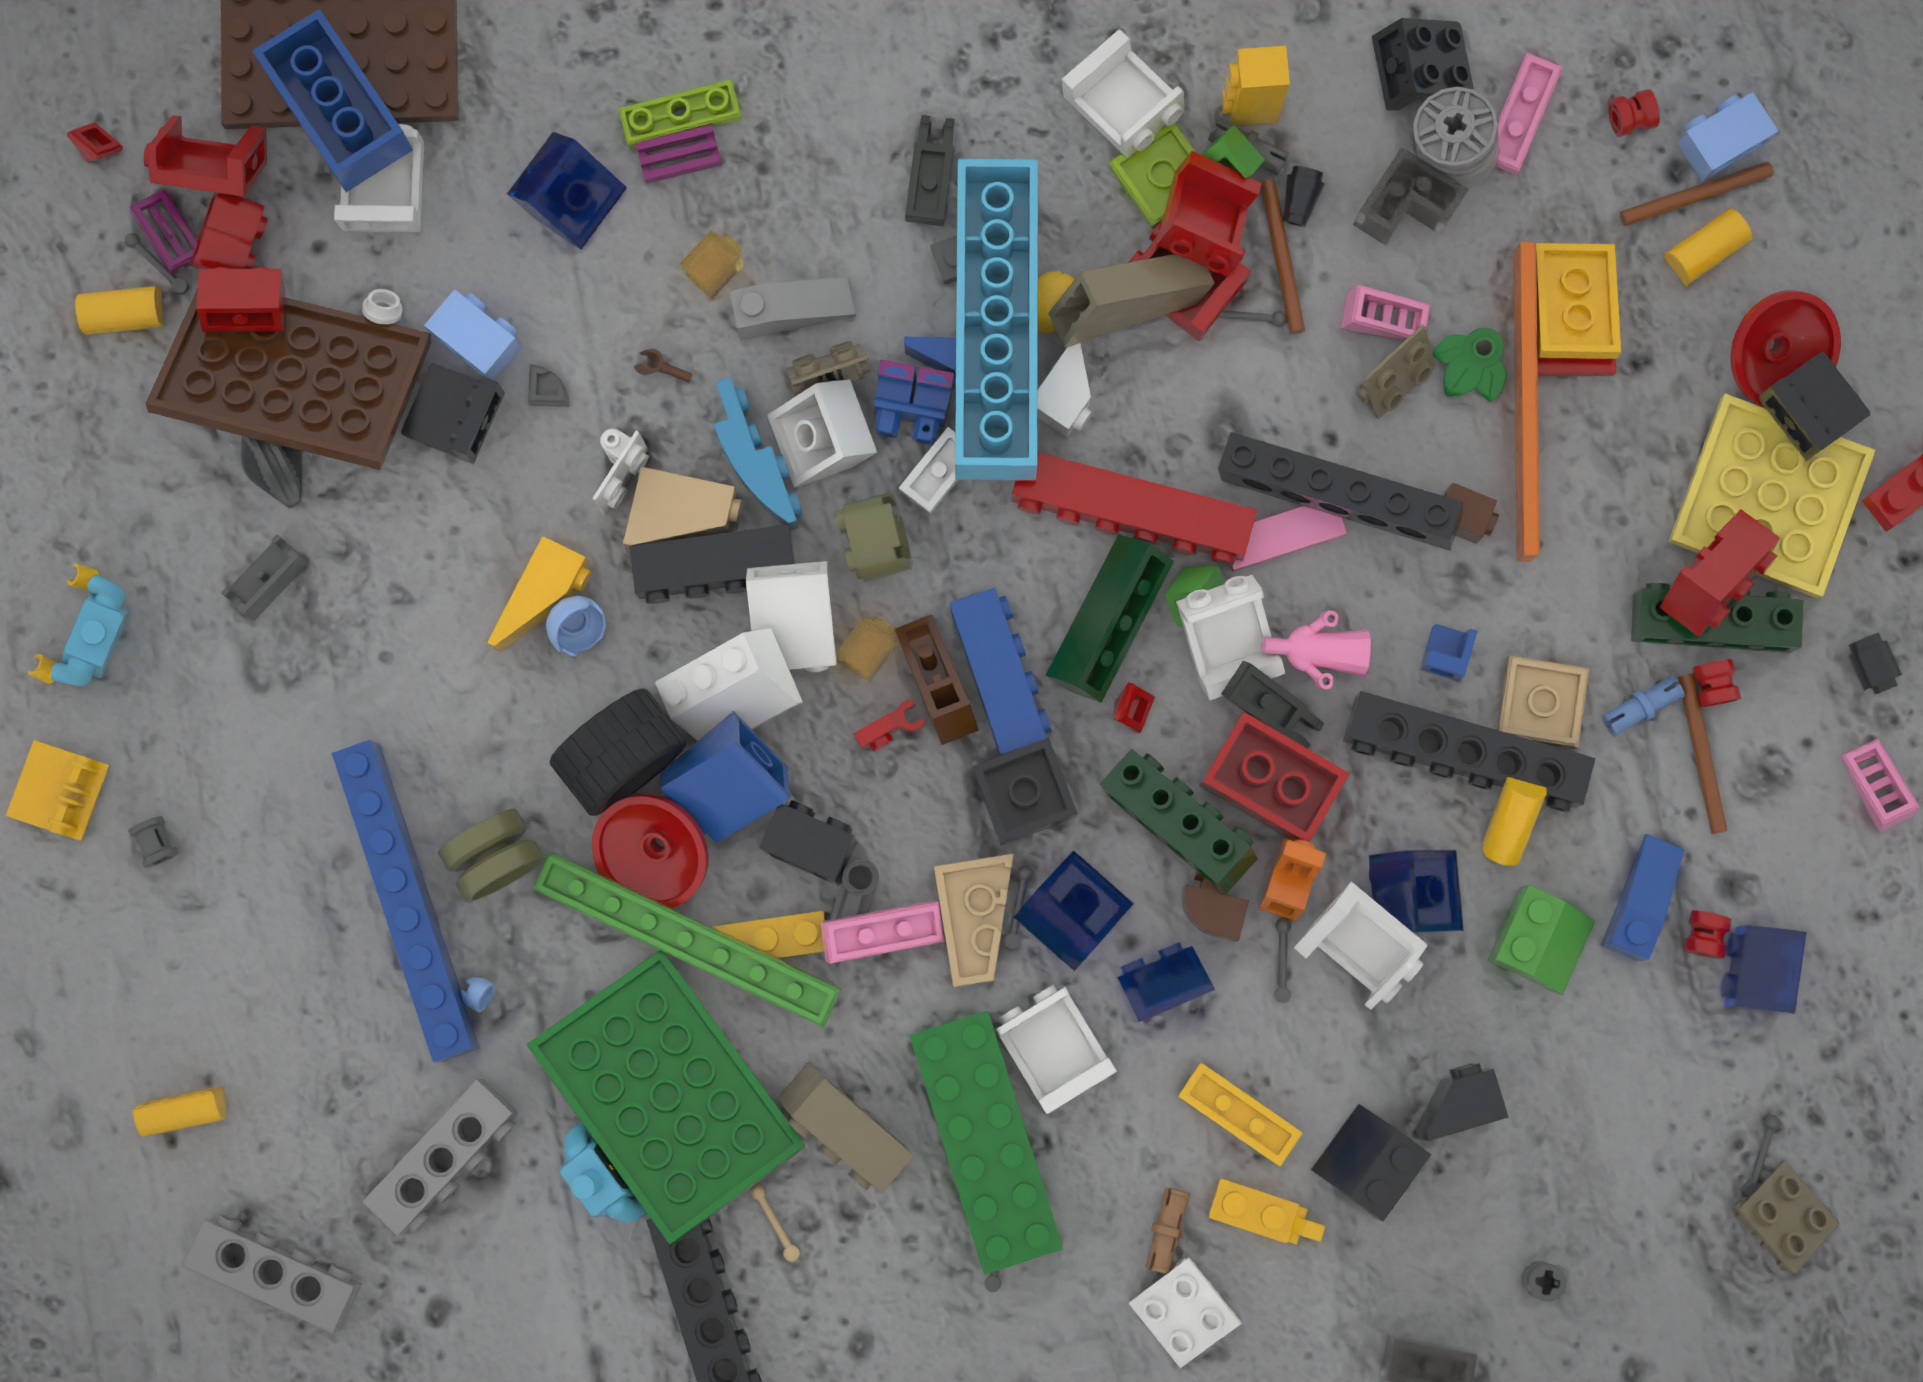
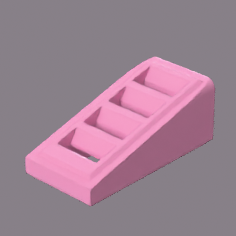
M1357 285L1347 292L1341 328L1405 341L1422 324L1427 329L1431 304ZM1363 303H1366L1363 316H1361ZM1377 305L1382 306L1379 321L1374 320ZM1393 308L1398 309L1395 325L1390 324ZM1408 311L1414 312L1411 329L1405 328Z
M1879 739L1842 755L1841 759L1879 832L1885 831L1916 815L1920 806ZM1876 756L1877 763L1860 770L1857 764ZM1881 771L1884 772L1886 777L1871 784L1866 780V778ZM1891 786L1893 792L1879 799L1877 798L1876 792ZM1897 801L1899 802L1901 807L1886 813L1884 807Z

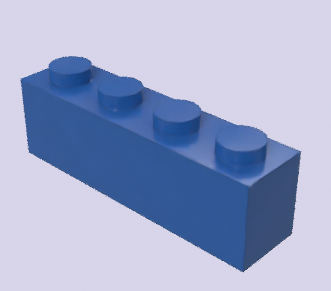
M992 588L950 602V611L999 755L1001 756L1046 739L1045 733L1051 732L1052 729L1045 709L1037 711L1033 695L1039 694L1032 671L1024 673L1020 658L1026 656L1019 633L1011 635L1007 620L1012 619L1013 616L1006 596L998 597L996 588Z

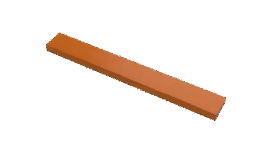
M1520 242L1513 252L1517 562H1531L1540 554L1536 244L1534 242Z

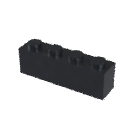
M789 524L629 546L635 594L639 599H646L647 604L670 601L669 595L683 593L689 599L702 598L710 595L709 590L725 588L726 593L747 591V568L795 564Z

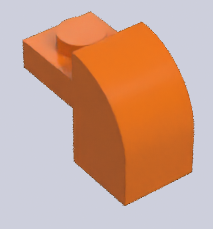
M1284 838L1271 867L1258 909L1296 922L1305 909L1313 881L1322 869L1327 853L1317 850V847L1310 842L1303 840L1291 841Z

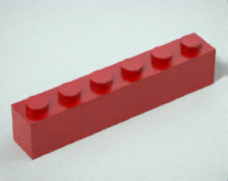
M1037 452L1036 480H1015L1012 491V502L1018 503L1017 508L1024 512L1040 514L1041 510L1056 513V519L1065 523L1078 525L1080 520L1095 524L1096 530L1106 534L1117 535L1119 530L1134 534V539L1148 542L1152 545H1156L1157 540L1173 544L1172 550L1182 554L1195 555L1196 551L1211 555L1212 561L1230 566L1234 565L1235 559L1243 561L1257 513L1256 509Z

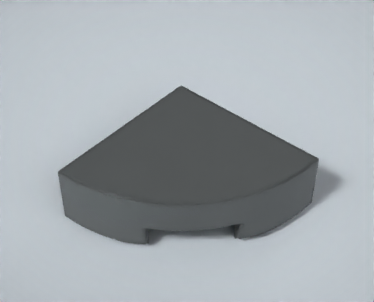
M530 364L529 405L570 407L569 396L561 380L545 367Z

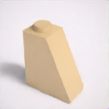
M641 467L623 545L627 551H630L629 546L729 533L731 522L738 523L742 499H737L738 493L734 486Z

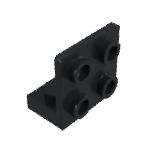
M1401 18L1372 35L1386 110L1398 111L1423 96L1429 97L1446 88L1459 86L1474 90L1462 28L1459 22Z
M1820 352L1790 375L1780 379L1758 397L1806 461L1871 414L1824 352Z
M431 363L401 429V434L404 437L474 465L505 392L497 381L483 376L481 381H478L436 363Z

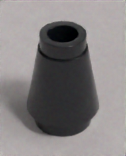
M1293 166L1291 174H1288L1286 179L1285 216L1283 222L1306 227L1307 221L1324 188L1325 183L1322 182L1324 173L1308 167Z

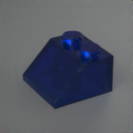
M552 132L507 192V195L537 221L582 250L627 187L578 141Z
M1073 850L1033 893L1014 918L1048 947L1060 960L1075 971L1134 903Z
M1405 850L1368 855L1372 899L1414 934L1464 931L1456 850Z
M1752 925L1736 927L1735 933L1729 935L1726 951L1727 956L1731 957L1729 973L1724 974L1721 983V996L1725 997L1724 1007L1768 1015L1795 1014L1807 932Z
M1178 942L1159 950L1158 953L1161 959L1146 965L1143 958H1140L1120 967L1123 975L1115 978L1134 1023L1141 1022L1215 990L1193 946L1183 949L1181 943Z

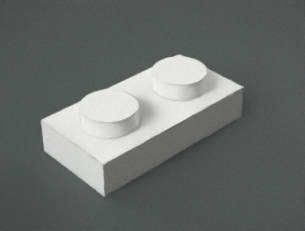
M947 427L899 487V492L929 515H931L958 481L955 480L956 432Z

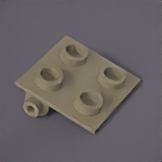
M1423 324L1364 378L1365 381L1360 384L1361 389L1357 392V396L1365 404L1372 402L1377 419H1380L1387 411L1396 409L1403 401L1404 396L1416 385L1424 383L1435 368L1429 339Z
M846 341L830 347V354L815 358L814 354H809L793 360V367L785 370L791 381L795 397L814 384L820 383L818 379L820 375L823 382H828L826 373L832 372L835 381H839L837 369H840L843 380L850 379L851 383L864 379L863 375L870 373L866 360L869 358L860 343L853 346L852 341Z
M1783 1161L1748 1199L1743 1197L1733 1206L1737 1212L1735 1217L1738 1220L1741 1219L1749 1229L1754 1230L1751 1234L1754 1239L1760 1237L1762 1239L1760 1246L1763 1249H1767L1777 1261L1776 1265L1779 1268L1784 1267L1791 1275H1794L1839 1225L1836 1219L1786 1161Z

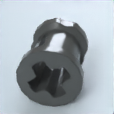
M162 816L143 821L128 830L131 837H136L145 859L142 861L144 868L156 866L179 854L177 848L170 845L162 826L165 823Z
M1543 1261L1533 1262L1524 1269L1521 1276L1522 1285L1528 1294L1543 1301H1554L1560 1298L1566 1288V1278L1563 1271L1557 1266ZM1545 1274L1552 1278L1551 1286L1544 1285L1542 1290V1287L1537 1285L1535 1280L1537 1277H1543Z

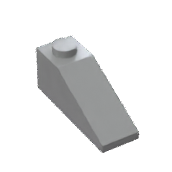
M848 277L768 282L729 291L740 340L856 317Z

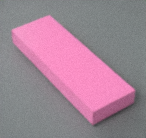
M1526 53L1497 120L1500 148L1496 164L1497 168L1517 176L1563 67Z
M1302 506L1255 521L1243 561L1235 559L1234 565L1231 566L1232 572L1344 537L1347 531L1341 517Z
M935 900L820 922L825 961L829 964L945 941L940 903Z

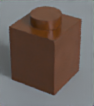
M1452 482L1444 496L1463 502V516L1456 536L1477 544L1484 534L1490 536L1495 528L1499 514L1493 512L1497 500Z

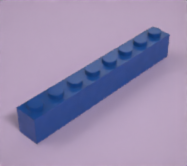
M367 740L333 752L332 756L432 1061L444 1062L478 1050L480 1046L466 1004L461 998V989L381 747L378 743Z

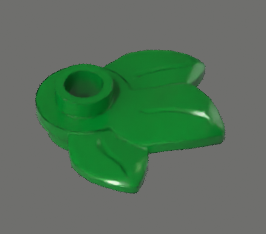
M1478 328L1468 336L1453 334L1442 339L1432 355L1440 362L1448 364L1443 379L1444 390L1447 396L1464 395L1476 387L1489 402H1492L1499 396L1505 385L1507 372L1500 360L1504 351V343L1501 336L1495 330ZM1481 340H1488L1491 343L1492 349L1487 355H1480L1476 350V345Z

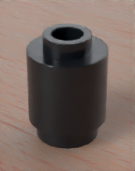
M1879 632L1848 645L1852 653L1849 655V659L1864 691L1872 688L1876 695L1898 686L1895 678L1901 676L1902 672L1888 641H1882Z

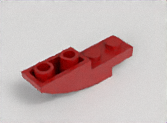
M1923 453L1861 500L1886 532L1923 505Z

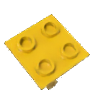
M33 740L5 816L82 841L110 765Z

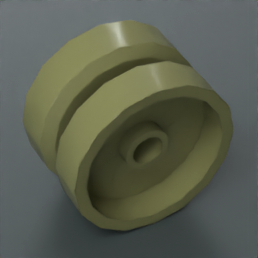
M517 809L503 811L477 823L447 842L438 851V855L448 871L460 872L466 870L461 874L456 883L466 903L478 901L505 888L534 870L545 860L535 841L522 840L516 842L527 829Z

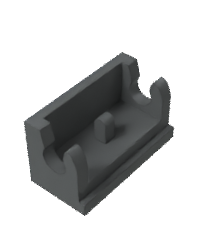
M277 534L271 540L270 546L229 588L226 587L221 592L224 597L236 605V608L243 615L253 621L309 564Z

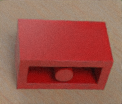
M225 267L199 269L196 309L202 332L283 331L285 289L281 269H270L267 267H257L254 269H228Z

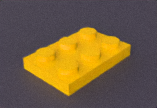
M1536 243L1538 358L1618 359L1621 354L1615 244Z

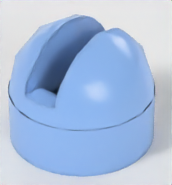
M479 976L471 977L465 981L470 985L468 990L461 989L460 994L462 1001L469 1008L480 1013L491 1002L496 985Z

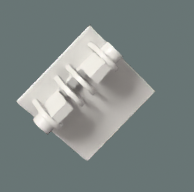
M608 429L601 435L600 444L609 460L614 464L592 498L604 515L608 513L610 508H618L627 493V489L624 486L632 474L638 476L641 467H644L648 461L649 456L645 454L648 448L638 431H635L631 438L617 429Z
M1185 1257L1176 1263L1170 1272L1129 1302V1305L1180 1368L1242 1323L1234 1311L1222 1299L1218 1291L1213 1288L1210 1281L1197 1268L1194 1261Z

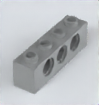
M476 1079L362 1203L397 1236L406 1234L408 1230L415 1234L430 1218L426 1211L434 1202L438 1200L442 1204L456 1191L459 1185L455 1180L466 1169L471 1173L484 1161L487 1154L483 1150L490 1142L495 1139L499 1143L512 1131L516 1124L511 1120L518 1112L484 1079ZM470 1117L477 1119L482 1127L481 1135L475 1141L467 1139L463 1133V1125ZM441 1148H446L453 1156V1164L448 1171L440 1170L435 1164V1154ZM413 1178L421 1181L425 1190L424 1196L418 1202L411 1200L406 1193L407 1184Z
M219 1214L218 1219L210 1218L203 1220L183 1263V1267L328 1332L335 1333L342 1329L362 1283L352 1279L354 1275L352 1271L335 1264H331L328 1269L315 1263L317 1256L300 1248L294 1247L292 1252L277 1246L280 1241L278 1238L261 1231H256L255 1236L240 1229L242 1223L229 1216ZM234 1243L241 1245L245 1250V1260L240 1266L234 1264L229 1257L230 1248ZM271 1260L279 1262L283 1268V1276L279 1282H274L267 1276L266 1267ZM308 1276L314 1277L320 1284V1294L316 1299L309 1298L304 1292L303 1284Z

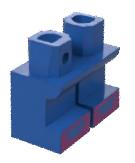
M880 359L876 396L873 404L874 415H876L877 435L897 438L900 421L906 420L915 422L913 441L933 445L939 432V427L945 426L955 384V373L919 367L914 401L911 404L916 379V366Z

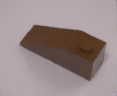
M932 614L895 628L896 635L941 745L979 731L970 702Z

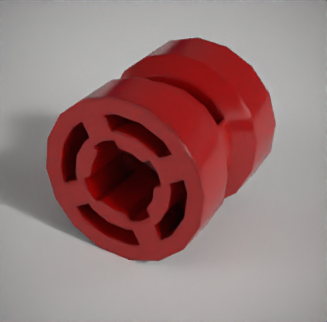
M1651 89L1638 91L1631 98L1624 96L1611 98L1608 102L1610 123L1617 137L1630 135L1637 128L1649 130L1659 126V107Z
M1732 659L1710 662L1692 668L1694 678L1700 683L1702 688L1698 695L1701 707L1715 706L1741 699L1739 687L1733 684L1732 676L1735 673Z
M1691 910L1689 924L1692 929L1690 936L1685 938L1683 951L1709 958L1724 959L1727 947L1723 941L1725 934L1730 931L1732 919L1715 913Z

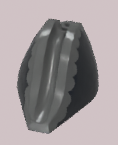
M242 436L240 455L242 467L247 477L255 485L288 508L301 503V451Z

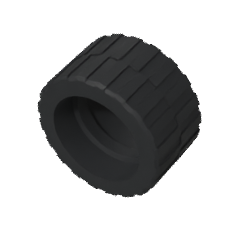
M639 689L622 696L581 725L552 754L550 766L590 816H597L619 799L633 795L660 774L680 755L686 747L687 740L647 689Z

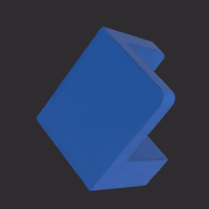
M1435 624L1429 635L1420 670L1455 681L1462 679L1467 670L1477 631L1469 628L1464 633Z

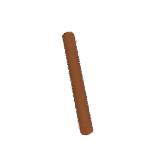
M1764 162L1620 211L1621 222L1624 226H1628L1772 177L1773 170L1771 164Z
M1267 179L1261 181V192L1289 333L1298 334L1304 332L1305 327L1275 179Z
M1694 674L1682 675L1678 677V681L1685 694V697L1682 699L1711 834L1726 832L1727 826Z

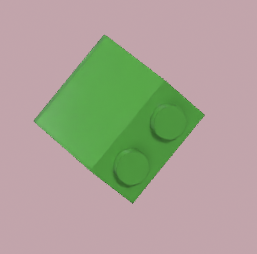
M1531 885L1519 887L1487 961L1563 995L1595 921L1566 901Z

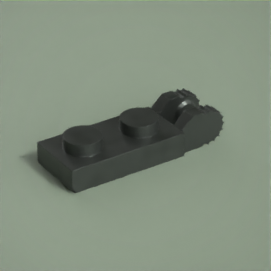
M922 115L918 142L914 144L905 222L944 226L954 154L952 142L955 119L946 118L945 123H943V142L940 145L928 143L932 127L931 116Z
M1242 661L1221 695L1245 713L1307 749L1310 747L1307 739L1292 730L1298 720H1301L1308 728L1320 731L1324 725L1323 721L1306 709L1307 705L1246 661Z

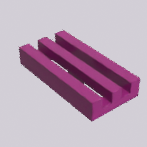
M712 124L636 143L646 184L722 165ZM703 139H708V141L647 156V153L674 146H679ZM711 151L712 156L655 170L650 169V165Z
M165 189L129 206L130 213L170 275L178 273V269L183 266L185 268L189 267L197 238ZM162 203L190 246L191 251L187 253L184 251L155 204ZM143 210H148L176 253L177 258L173 259L143 214Z

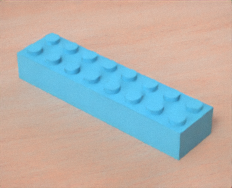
M958 159L955 480H1036L1038 160Z

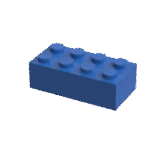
M320 9L252 50L263 71L345 192H348L413 151L403 130Z

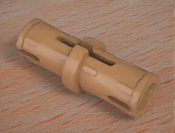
M1165 1187L1157 1223L1153 1222L1151 1231H1154L1145 1268L1165 1274L1171 1271L1179 1238L1183 1239L1185 1232L1181 1229L1190 1193Z

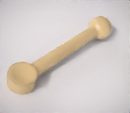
M755 1184L750 1188V1196L758 1200L785 1248L784 1258L789 1262L796 1261L800 1256L799 1248L791 1244L765 1198V1187L761 1184Z

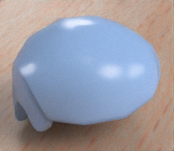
M577 595L563 598L550 610L547 617V636L558 652L562 651L575 657L580 651L592 648L602 639L607 625L604 611L595 601L584 596Z

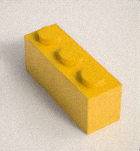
M1286 45L1238 49L1235 62L1230 63L1228 66V77H1225V90H1222L1221 94L1223 114H1230V124L1246 126L1278 122L1290 86Z

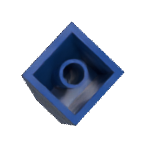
M733 711L661 772V794L664 798L677 803L685 809L699 825L703 835L708 834L717 843L782 805L790 798L788 766Z

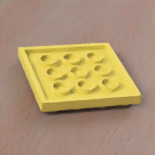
M1725 393L1719 401L1668 542L1698 553L1704 546L1707 548L1715 539V535L1742 509L1780 537L1779 542L1772 551L1778 556L1774 563L1763 575L1757 571L1754 575L1820 599L1824 596L1876 450L1840 437L1806 461L1767 409Z

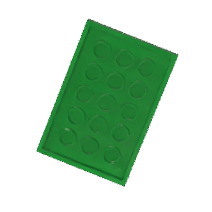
M661 950L526 1044L669 1246L679 1241L805 1148L804 1142L788 1124L787 1119L666 954Z

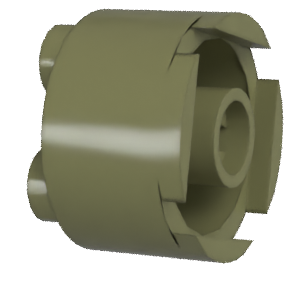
M892 492L844 504L843 509L836 510L839 529L842 534L846 533L851 546L845 548L848 567L851 572L855 571L857 579L862 578L864 582L912 570V565L908 561V559H911V552L902 516L893 515L892 506H896L897 502Z

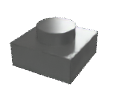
M956 235L930 245L944 285L957 281Z

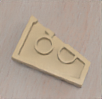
M1014 854L934 866L953 988L994 981Z

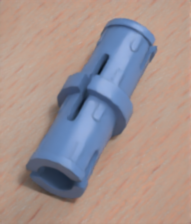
M1670 675L1644 692L1638 690L1631 694L1629 701L1608 713L1602 714V721L1605 727L1611 725L1612 728L1609 729V732L1612 736L1616 737L1619 733L1642 720L1650 721L1655 718V712L1685 697L1682 686L1679 684L1675 687L1674 684L1678 680Z

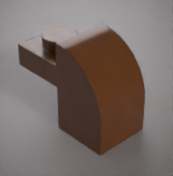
M1195 871L1194 880L1200 881L1199 888L1186 884L1182 887V906L1187 918L1198 930L1205 934L1234 942L1239 941L1249 900L1218 893V889Z

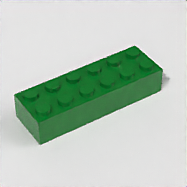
M988 1010L909 1035L984 1275L1063 1250Z

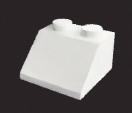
M850 379L816 383L767 415L794 488L850 469L877 453Z

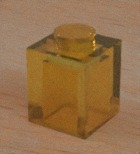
M712 229L679 263L683 274L711 299L744 266L741 254H739L742 248L726 233L720 237Z
M863 616L836 653L837 660L870 683L898 645L897 638L893 636L895 629L877 616L873 621Z

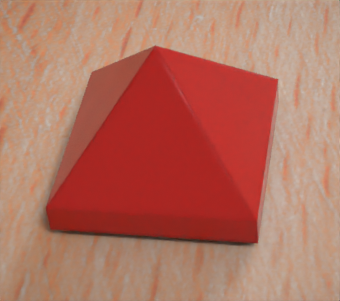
M95 122L68 131L67 137L86 161H95L118 153L123 149V146Z
M1128 682L1114 702V720L1136 733H1141L1155 696Z

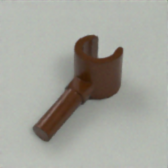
M648 349L639 352V354L647 356L651 361V367L645 364L634 366L639 374L648 375L658 371L688 383L690 382L692 373L665 362L658 350Z

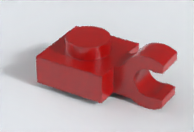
M907 700L903 702L894 712L882 716L853 733L862 751L871 748L873 752H876L894 741L891 735L899 729L908 732H916L922 729L926 724L924 718L910 723L904 717L906 711L915 706L914 701Z

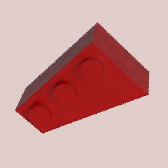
M1742 509L1715 535V539L1707 548L1704 546L1696 555L1698 559L1691 567L1685 566L1679 572L1660 606L1663 611L1698 637L1709 626L1716 630L1731 611L1726 607L1733 598L1740 602L1754 585L1750 578L1756 571L1763 575L1778 557L1772 551L1779 542L1780 537Z

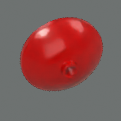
M1798 290L1780 291L1765 297L1755 304L1740 322L1731 346V370L1740 391L1752 402L1763 406L1758 399L1761 394L1820 352H1824L1836 367L1841 349V333L1835 314L1817 296ZM1774 339V345L1769 350L1770 343Z
M634 794L621 798L604 811L593 831L592 855L598 873L670 908H675L688 901L699 890L706 877L709 855L705 837L693 817L677 803L667 798L653 794ZM656 838L661 839L665 844V847L660 846L657 843Z

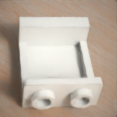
M1120 29L1061 79L1064 98L1126 158L1131 156L1136 150L1140 152L1146 149L1161 128L1165 125H1173L1184 112V91L1178 86L1172 90L1131 51L1130 38Z
M399 124L413 151L348 192H345L341 186L340 205H335L334 221L342 231H421L424 140L418 130L413 129L409 125Z
M827 561L747 568L746 587L751 631L772 629L789 670L805 668L809 672H821L827 670L829 666H835L836 645Z
M1253 575L1233 577L1227 580L1224 585L1210 590H1196L1191 592L1186 598L1176 601L1199 684L1209 700L1223 696L1221 695L1222 691L1242 661L1251 663L1271 679L1286 674L1282 659L1278 654L1262 653V639L1264 637H1272L1261 600L1264 597L1263 590Z
M1350 882L1309 926L1294 949L1305 958L1317 947L1323 950L1370 989L1371 995L1364 1005L1371 1010L1380 1000L1387 1004L1402 987V984L1399 983L1402 978L1407 982L1413 979L1424 965L1419 958L1428 945L1359 887Z
M1054 984L1033 997L1037 1003L1035 1006L1025 1012H1022L1021 1008L1017 1006L999 1017L998 1019L1002 1026L995 1029L1045 1114L1052 1112L1117 1072L1085 1022L1066 987L1057 991Z

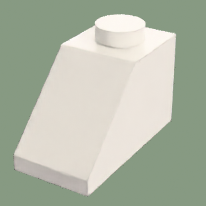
M1080 343L1066 348L1037 390V418L1066 437L1070 435L1073 429L1080 432L1092 414V411L1087 409L1090 406L1091 395Z

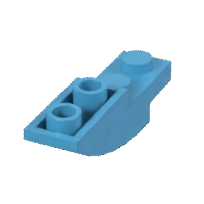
M731 377L717 381L716 384L728 419L713 425L733 470L756 501L783 525L789 524L790 530L799 528L796 516L803 513L796 493L787 494L783 479L789 478L790 475L783 455L775 457L771 446L756 451L755 448L762 446V442L755 423L749 425L746 423L743 411L750 409L743 386L734 388Z

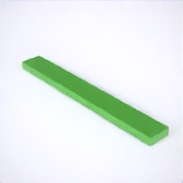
M554 852L548 853L534 884L533 890L821 1027L826 1025L842 990L825 980Z

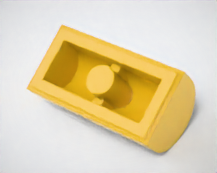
M1729 208L1664 253L1663 257L1685 287H1687L1747 245L1752 240V232L1742 215L1736 210Z
M159 286L81 293L76 296L75 310L80 330L85 335L164 327L162 292Z
M1510 777L1506 778L1482 842V852L1487 858L1506 866H1515L1521 862L1546 797V787Z
M220 1086L146 1101L132 1110L135 1125L141 1137L222 1121L226 1118L223 1087Z

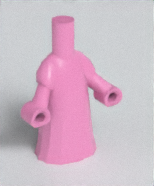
M1324 611L1310 625L1300 626L1291 632L1288 639L1264 637L1261 650L1262 653L1286 655L1289 663L1295 669L1301 672L1305 671L1314 680L1316 687L1319 689H1330L1333 686V676L1329 673H1321L1316 667L1346 672L1363 678L1366 676L1369 668L1371 637L1367 629L1345 632H1319L1324 627H1334L1338 622V614L1335 611ZM1328 616L1331 617V621H1330V622H1328V620H1327ZM1324 678L1326 679V684H1325V685L1323 684V679H1324Z

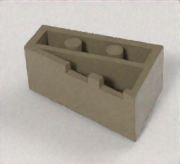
M810 1061L777 1097L792 1117L788 1124L805 1139L812 1134L821 1141L822 1144L818 1149L834 1164L837 1165L841 1159L852 1168L848 1175L865 1190L872 1185L880 1193H883L914 1157L903 1143L869 1113L852 1101L844 1091L823 1076Z

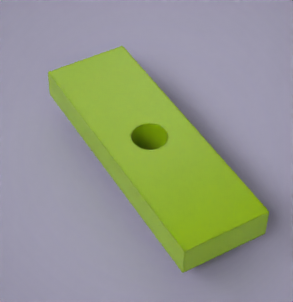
M732 79L618 108L629 149L636 148V143L711 124L712 127L742 120ZM678 109L686 110L682 116H675L674 112Z

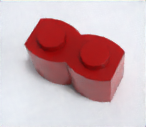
M214 192L191 258L190 266L197 269H214L217 267L252 269L256 256L250 253L254 238L259 240L262 238L268 221L267 217L262 216L264 205L240 196Z

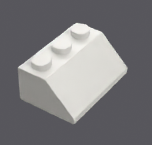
M771 628L743 632L655 682L670 719L697 741L733 711L751 729H754L803 702Z

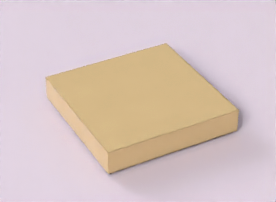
M1516 656L1507 657L1497 730L1544 744L1578 748L1589 668Z

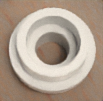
M385 289L373 290L363 301L362 312L367 319L374 323L393 324L399 321L402 316L403 308L400 299L392 291Z

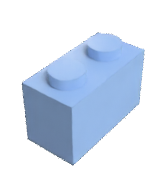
M1753 92L1742 99L1738 95H1734L1717 107L1719 112L1707 119L1705 114H1702L1684 126L1686 132L1677 144L1702 182L1768 144L1778 133V129Z
M454 289L424 326L435 339L480 375L494 380L521 349L519 342L514 337L517 334V330L503 318L498 317L494 321L485 314L487 306L470 292L464 297Z

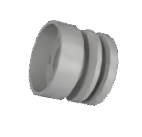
M1458 86L1442 89L1424 101L1417 110L1413 128L1418 164L1426 178L1439 187L1452 190L1472 188L1486 180L1496 167L1500 153L1496 111L1489 100L1476 90Z

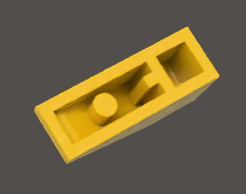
M542 536L487 643L492 648L501 652L546 619L550 610L563 598L574 596L576 591L582 592L592 573L588 569L590 562L587 558Z

